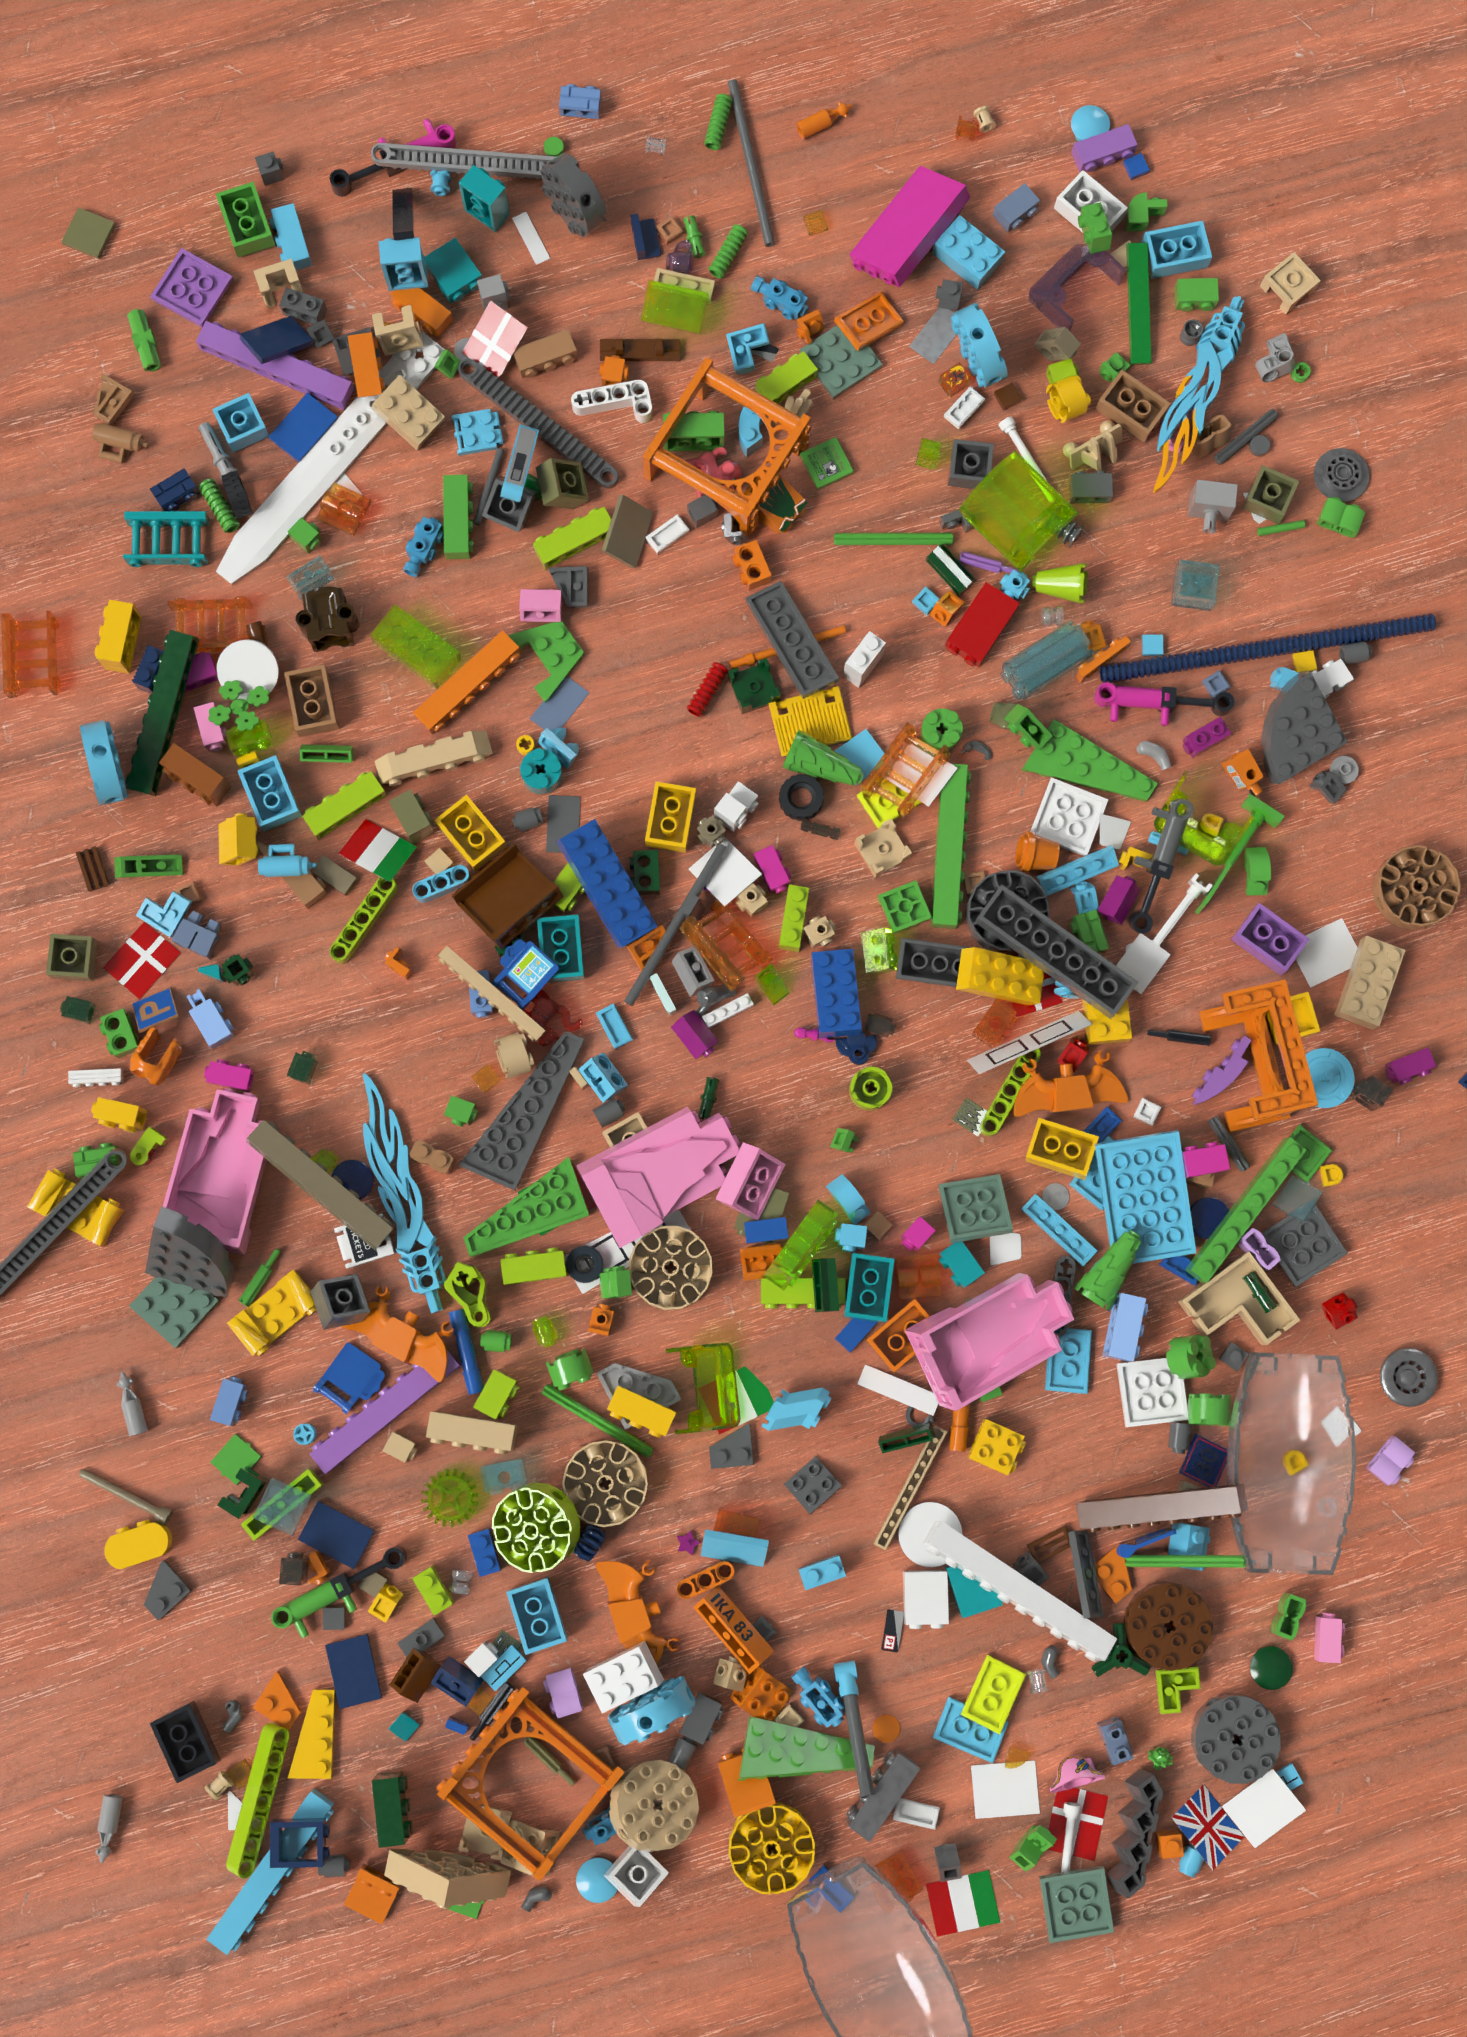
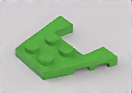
M562 621L508 635L520 649L529 644L550 673V677L534 687L544 703L549 701L565 677L570 674L584 656L583 650Z

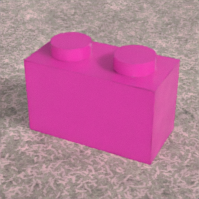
M1218 1142L1205 1144L1206 1148L1198 1149V1146L1186 1147L1185 1152H1182L1185 1177L1190 1178L1229 1170L1230 1166L1225 1144L1218 1145Z
M919 1216L900 1237L903 1240L901 1244L909 1251H917L936 1230Z

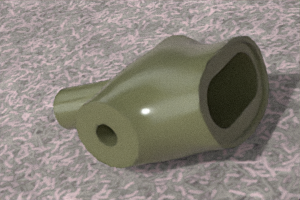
M995 702L990 714V722L1002 729L1009 730L1007 728L1009 724L1004 718L1016 704Z

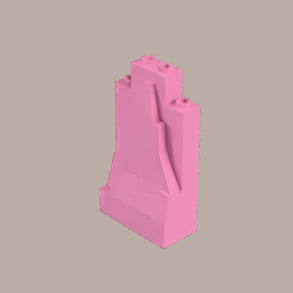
M223 1088V1090H216L210 1113L209 1110L199 1107L196 1110H189L163 1207L188 1217L187 1221L195 1226L200 1224L208 1229L221 1241L228 1252L246 1255L252 1232L250 1230V1221L267 1159L246 1143L247 1137L262 1122L259 1120L255 1123L260 1101L252 1093L244 1092L242 1095L237 1094L235 1090Z
M687 1106L576 1165L619 1248L664 1223L663 1219L665 1216L722 1186L725 1176H727V1171L722 1163L737 1156L739 1152L738 1147L741 1146L737 1136H732L729 1131L732 1126L727 1117L723 1118L720 1113H717L700 1122L696 1111L691 1112Z
M1018 1273L961 1306L946 1308L906 1329L907 1337L939 1406L957 1411L1062 1351L1059 1345L1060 1339L1054 1331L1074 1320L1072 1307L1064 1298L1063 1287L1058 1282L1047 1280L1035 1287L1034 1281L1030 1276Z

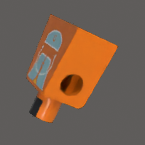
M1249 748L1235 753L1220 763L1238 790L1247 788L1253 796L1263 791L1257 782L1263 778V774Z

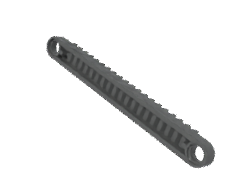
M467 358L460 362L458 370L460 377L521 425L539 429L538 438L565 459L581 462L583 472L600 486L606 489L616 486L618 483L617 471L603 458H600L597 453H594L592 449L587 448L579 439L574 438L566 429L556 424L548 415L543 414L535 405L525 400L522 395L520 396L516 391H513L510 386L500 381L497 376L495 377L491 371L489 372L475 360ZM472 366L474 368L473 373L465 374L463 372L464 367ZM605 473H611L614 476L611 482H605L602 479Z
M114 1148L108 1151L73 1189L51 1209L43 1220L22 1239L9 1255L0 1263V1295L125 1167L127 1155L122 1149ZM112 1155H120L122 1162L119 1165L112 1164L110 1161Z

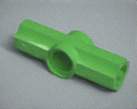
M143 309L132 310L127 316L133 332L132 339L137 352H139L142 366L145 371H156L162 366L156 350V340L152 330L149 328L146 314Z

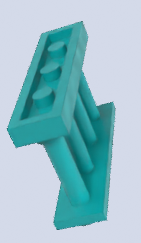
M124 511V520L128 526L132 527V553L123 554V559L127 565L131 567H141L142 565H190L192 567H201L202 565H208V559L205 554H201V528L209 526V517L206 511ZM143 526L152 527V554H140V528ZM163 526H171L173 528L172 554H160V536ZM183 526L193 527L192 554H180L181 528Z

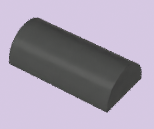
M901 938L896 979L956 987L961 950L971 947Z

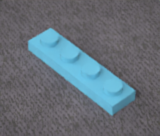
M1110 845L1036 877L1038 883L1044 888L1046 896L1115 868L1119 866L1114 847Z
M1036 1193L1021 1208L1030 1219L1081 1266H1084L1097 1252L1089 1242Z

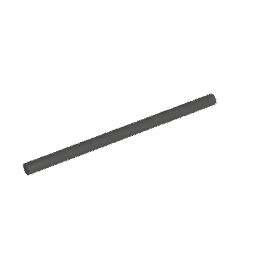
M736 79L728 81V87L733 100V109L765 247H771L775 243L738 82Z
M718 843L626 996L625 1003L633 1006L685 920L686 917L683 914V909L692 895L697 897L700 895L727 850V847Z

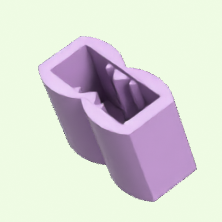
M1254 1228L1246 1230L1237 1242L1244 1252L1249 1251L1263 1271L1270 1270L1280 1261L1278 1252L1268 1245L1264 1236Z
M1391 1436L1369 1462L1366 1469L1385 1485L1389 1486L1391 1483L1394 1485L1401 1478V1470L1404 1467L1408 1468L1413 1463L1415 1452L1396 1436Z
M572 1667L547 1674L546 1680L543 1683L546 1693H550L552 1701L549 1702L552 1714H556L557 1718L583 1711Z

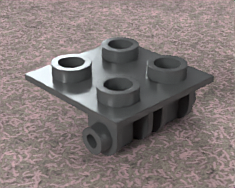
M816 1456L784 1483L810 1515L842 1487Z

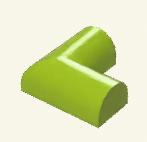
M1194 1666L1174 1671L1155 1670L1159 1714L1182 1713L1180 1690L1201 1689L1199 1667Z

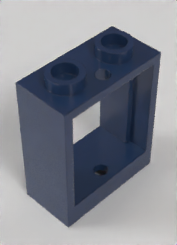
M326 1818L273 1819L270 1822V1868L323 1867L330 1857V1848L326 1847V1838H329L330 1825L326 1824ZM317 1827V1859L282 1860V1828Z

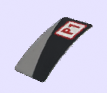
M768 344L751 349V353L773 362L779 349Z
M887 1610L881 1650L898 1652L904 1612Z

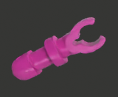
M799 1027L794 1031V1035L797 1038H812L813 1041L820 1039L827 1043L834 1041V1039L819 1038L818 1029L816 1028L807 1030L806 1028Z

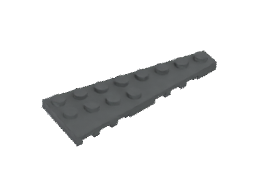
M567 1031L562 1034L517 1093L514 1094L497 1115V1118L489 1128L485 1130L480 1139L473 1145L460 1162V1167L516 1191L569 1076V1071L572 1069L585 1041L583 1038Z

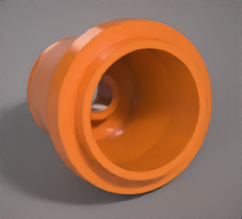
M1025 831L1019 837L1015 853V863L1019 871L1055 869L1059 859V843L1035 835L1032 831Z

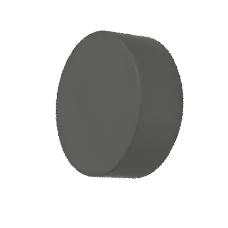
M1263 435L1253 437L1249 443L1250 452L1258 457L1264 456L1270 448L1269 439Z

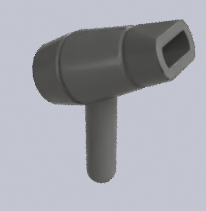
M726 982L722 985L709 986L698 991L697 1001L701 1006L696 1013L702 1018L711 1005L725 998L734 997L736 990L729 982Z

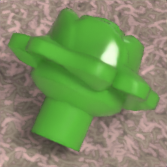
M1156 1747L1154 1750L1148 1751V1759L1153 1761V1767L1156 1770L1173 1765V1757L1166 1748Z

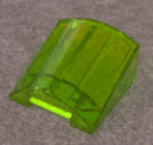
M1016 450L1003 459L982 479L958 509L963 517L1020 572L1035 558L1033 555L1062 526L1065 527L1078 514V511Z

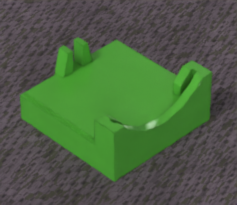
M916 880L879 894L877 897L893 934L905 929L909 930L911 927L914 928L918 924L932 919Z

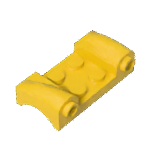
M55 1168L53 1171L48 1170L27 1207L46 1216L76 1184L64 1178L65 1173ZM97 1195L66 1228L101 1247H105L112 1228L125 1210L119 1207V1202L111 1198L105 1200Z
M293 1269L279 1280L274 1287L248 1308L238 1313L227 1324L252 1356H261L269 1350L268 1346L307 1314L310 1316L315 1313L317 1309L311 1295V1289L301 1278L297 1270Z

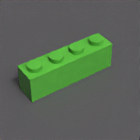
M443 475L444 554L446 559H470V552H474V542L470 540V533H473L474 530L473 520H470V513H473V501H469V494H473V483L469 482L468 475Z

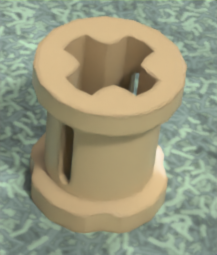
M982 106L974 111L973 116L978 120L980 133H987L996 127L995 121L991 118L989 106Z
M221 1770L218 1772V1777L204 1788L214 1800H218L228 1787L234 1785V1782Z

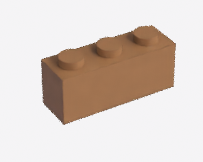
M567 329L517 347L513 353V358L521 378H531L541 371H551L563 363H572L577 359V350Z

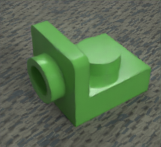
M1115 352L1106 362L1104 361L1101 364L1099 372L1104 380L1112 383L1121 370L1126 372L1130 368V364Z

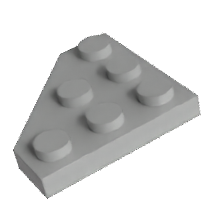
M616 1363L596 1373L610 1401L618 1385L665 1407H669L682 1400L673 1382L662 1377ZM625 1417L622 1418L621 1422L625 1430L632 1426L629 1424L630 1420Z

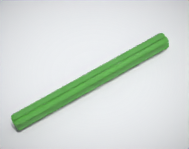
M835 533L834 544L951 545L953 544V533Z
M545 1385L542 1394L646 1458H649L652 1454L653 1448L551 1385Z
M1131 1555L1125 1558L1124 1564L1127 1567L1245 1568L1247 1566V1558L1243 1555Z

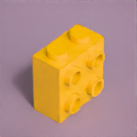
M238 813L234 817L226 818V821L218 824L220 865L240 866L256 858L258 846L256 844L257 825L255 824V817H247L245 813Z
M98 1097L97 1102L93 1103L91 1111L93 1118L99 1120L98 1124L114 1129L118 1125L119 1129L131 1133H136V1130L143 1131L148 1113L147 1110L140 1106Z
M983 1419L967 1458L1008 1476L1010 1472H1014L1018 1461H1015L1017 1454L1022 1453L1026 1442L1023 1441L1025 1436L992 1421Z

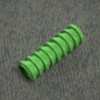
M718 94L715 97L716 100L712 109L713 112L711 113L705 137L706 140L704 141V145L711 150H719L723 142L725 127L733 102L732 98L726 94Z
M737 224L732 226V230L729 231V235H727L726 240H724L723 245L711 263L712 266L708 268L714 277L724 278V273H727V268L731 266L730 263L734 261L733 258L736 257V253L742 247L745 237L748 236V232L743 226Z
M206 479L199 485V490L205 496V500L208 502L209 507H211L212 512H214V516L217 517V521L220 522L224 533L235 531L240 525L239 521H237L233 511L230 510V506L227 505L228 502L224 500L225 497L221 494V490L218 489V485L215 484V480Z

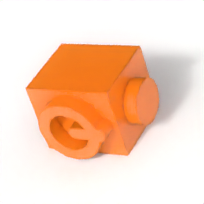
M616 355L605 356V361L600 364L599 375H602V387L628 381L630 365L625 364V359Z

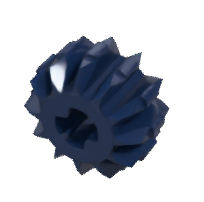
M587 1524L580 1533L573 1553L578 1558L584 1559L587 1562L592 1560L604 1542L605 1531L599 1526Z

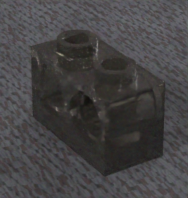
M1370 1076L1355 1083L1352 1090L1354 1093L1351 1098L1370 1111H1374L1383 1107L1393 1089L1375 1077Z
M291 1551L287 1556L281 1558L279 1584L301 1586L307 1583L309 1567L307 1561L309 1557L304 1556V1552Z

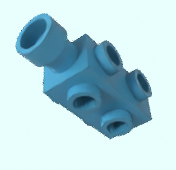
M757 275L751 285L750 290L763 294V301L767 308L771 310L776 308L782 311V315L788 320H792V318L798 319L799 316H804L809 306L806 305L808 297L802 291L790 288L782 280L773 278L769 284L765 282L764 278Z
M423 516L421 522H418L415 526L413 539H410L406 545V552L410 560L405 563L403 571L412 577L418 576L421 570V563L427 565L429 560H434L436 544H441L444 539L441 522L432 517L428 519ZM419 544H422L423 548L418 549L417 547Z
M803 1666L791 1677L796 1684L799 1683L803 1688L800 1692L802 1704L806 1708L811 1707L815 1712L814 1718L819 1725L824 1724L828 1728L832 1724L833 1727H836L844 1720L842 1717L845 1713L843 1701L831 1692V1687L827 1681L822 1680L819 1676L812 1680L809 1676L810 1672Z
M610 1805L606 1810L597 1815H592L589 1820L583 1823L585 1827L582 1828L586 1839H592L595 1846L607 1842L611 1836L616 1834L610 1821ZM595 1820L599 1821L598 1824L592 1825Z

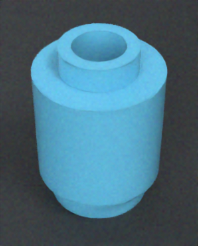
M1191 1843V1845L1186 1844L1184 1848V1857H1181L1179 1861V1871L1195 1878L1196 1873L1199 1874L1204 1859Z

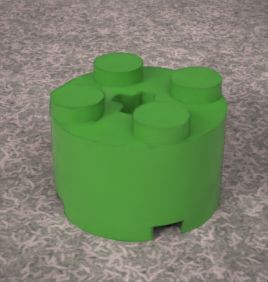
M936 709L929 712L920 730L922 744L935 754H947L958 745L963 732L962 722L958 714L948 709ZM938 729H942L944 731V734H941V732L938 731Z
M1207 1336L1175 1337L1169 1342L1171 1348L1166 1354L1167 1364L1171 1373L1179 1376V1379L1205 1377L1210 1373L1211 1369L1215 1368L1216 1361L1212 1354L1210 1339Z
M585 1347L581 1349L580 1353L578 1349L556 1356V1360L553 1363L550 1360L545 1362L553 1385L558 1387L559 1390L570 1387V1384L577 1380L579 1383L590 1380L591 1374L594 1372Z
M1189 1394L1188 1424L1231 1426V1395Z

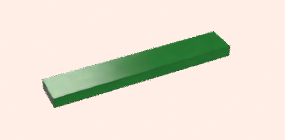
M1128 243L1126 244L1130 365H1150L1148 244Z

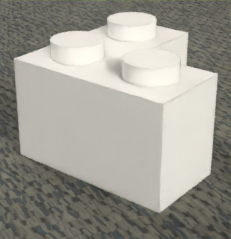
M738 781L729 794L726 793L714 808V818H720L726 827L733 832L737 828L741 829L747 820V814L749 812L753 813L759 805L757 802L758 795Z

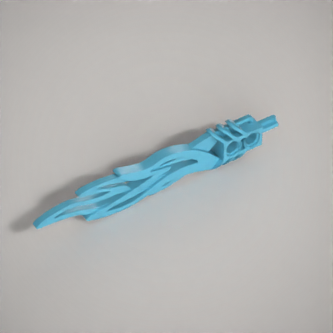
M364 1073L363 1079L370 1109L369 1126L366 1123L363 1124L367 1157L373 1173L382 1185V1187L378 1186L381 1200L397 1226L396 1252L401 1254L402 1260L399 1259V1262L404 1264L405 1270L402 1269V1271L407 1274L412 1291L415 1293L419 1292L422 1296L425 1295L431 1314L443 1310L438 1295V1290L442 1289L441 1285L446 1280L441 1265L443 1257L438 1255L440 1251L439 1245L435 1246L437 1241L436 1235L433 1236L423 1219V1198L418 1185L410 1173L409 1148L407 1145H404L398 1119L393 1110L389 1109L390 1142L386 1131L383 1099L374 1082ZM372 1090L379 1103L380 1130L386 1149L387 1160L376 1138V1113ZM395 1127L398 1135V1177L390 1167L395 1156ZM372 1149H373V1152H374V1155H375L377 1164H378V1166H379V1169H380V1171H381V1173H382V1176H381V1174L379 1173V1171H378V1169H377V1167H376V1164H375V1161H374V1158H373ZM409 1182L415 1195L416 1207L411 1197ZM397 1188L402 1194V1196L407 1201H409L411 1211V1223L409 1229L407 1217L402 1206V1202L399 1197ZM386 1199H389L391 1201L394 1212L389 1206ZM416 1241L427 1247L411 1253ZM420 1256H425L427 1259V1263L423 1267H418L416 1263ZM438 1270H439V1273H440V1276H441V1279H442L441 1281L439 1280V1277H438V1274H437ZM426 1276L433 1278V1284L430 1287H424L423 1279ZM412 1277L415 1278L418 1287L417 1289L415 1288Z

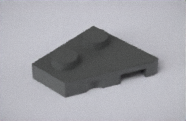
M588 567L549 568V572L558 590H561V595L567 607L588 608Z

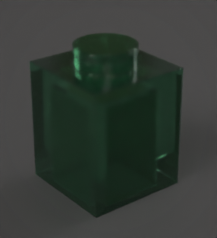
M67 996L60 1007L61 1016L90 1025L96 1005L90 1001Z
M302 1051V1054L296 1052L286 1076L309 1085L318 1061L313 1059V1054Z

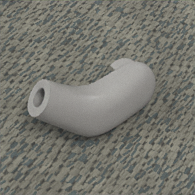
M1142 741L1137 746V752L1140 755L1144 754L1154 758L1162 770L1172 767L1168 754L1162 746L1149 741Z

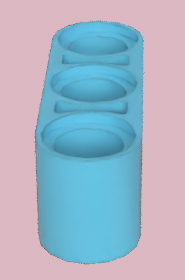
M457 865L418 881L414 884L412 891L417 901L426 903L457 890L471 880V876L465 866ZM465 872L466 877L463 880H457L455 878L457 873ZM446 880L447 885L444 888H438L436 886L437 882ZM420 888L428 889V893L425 896L417 894Z

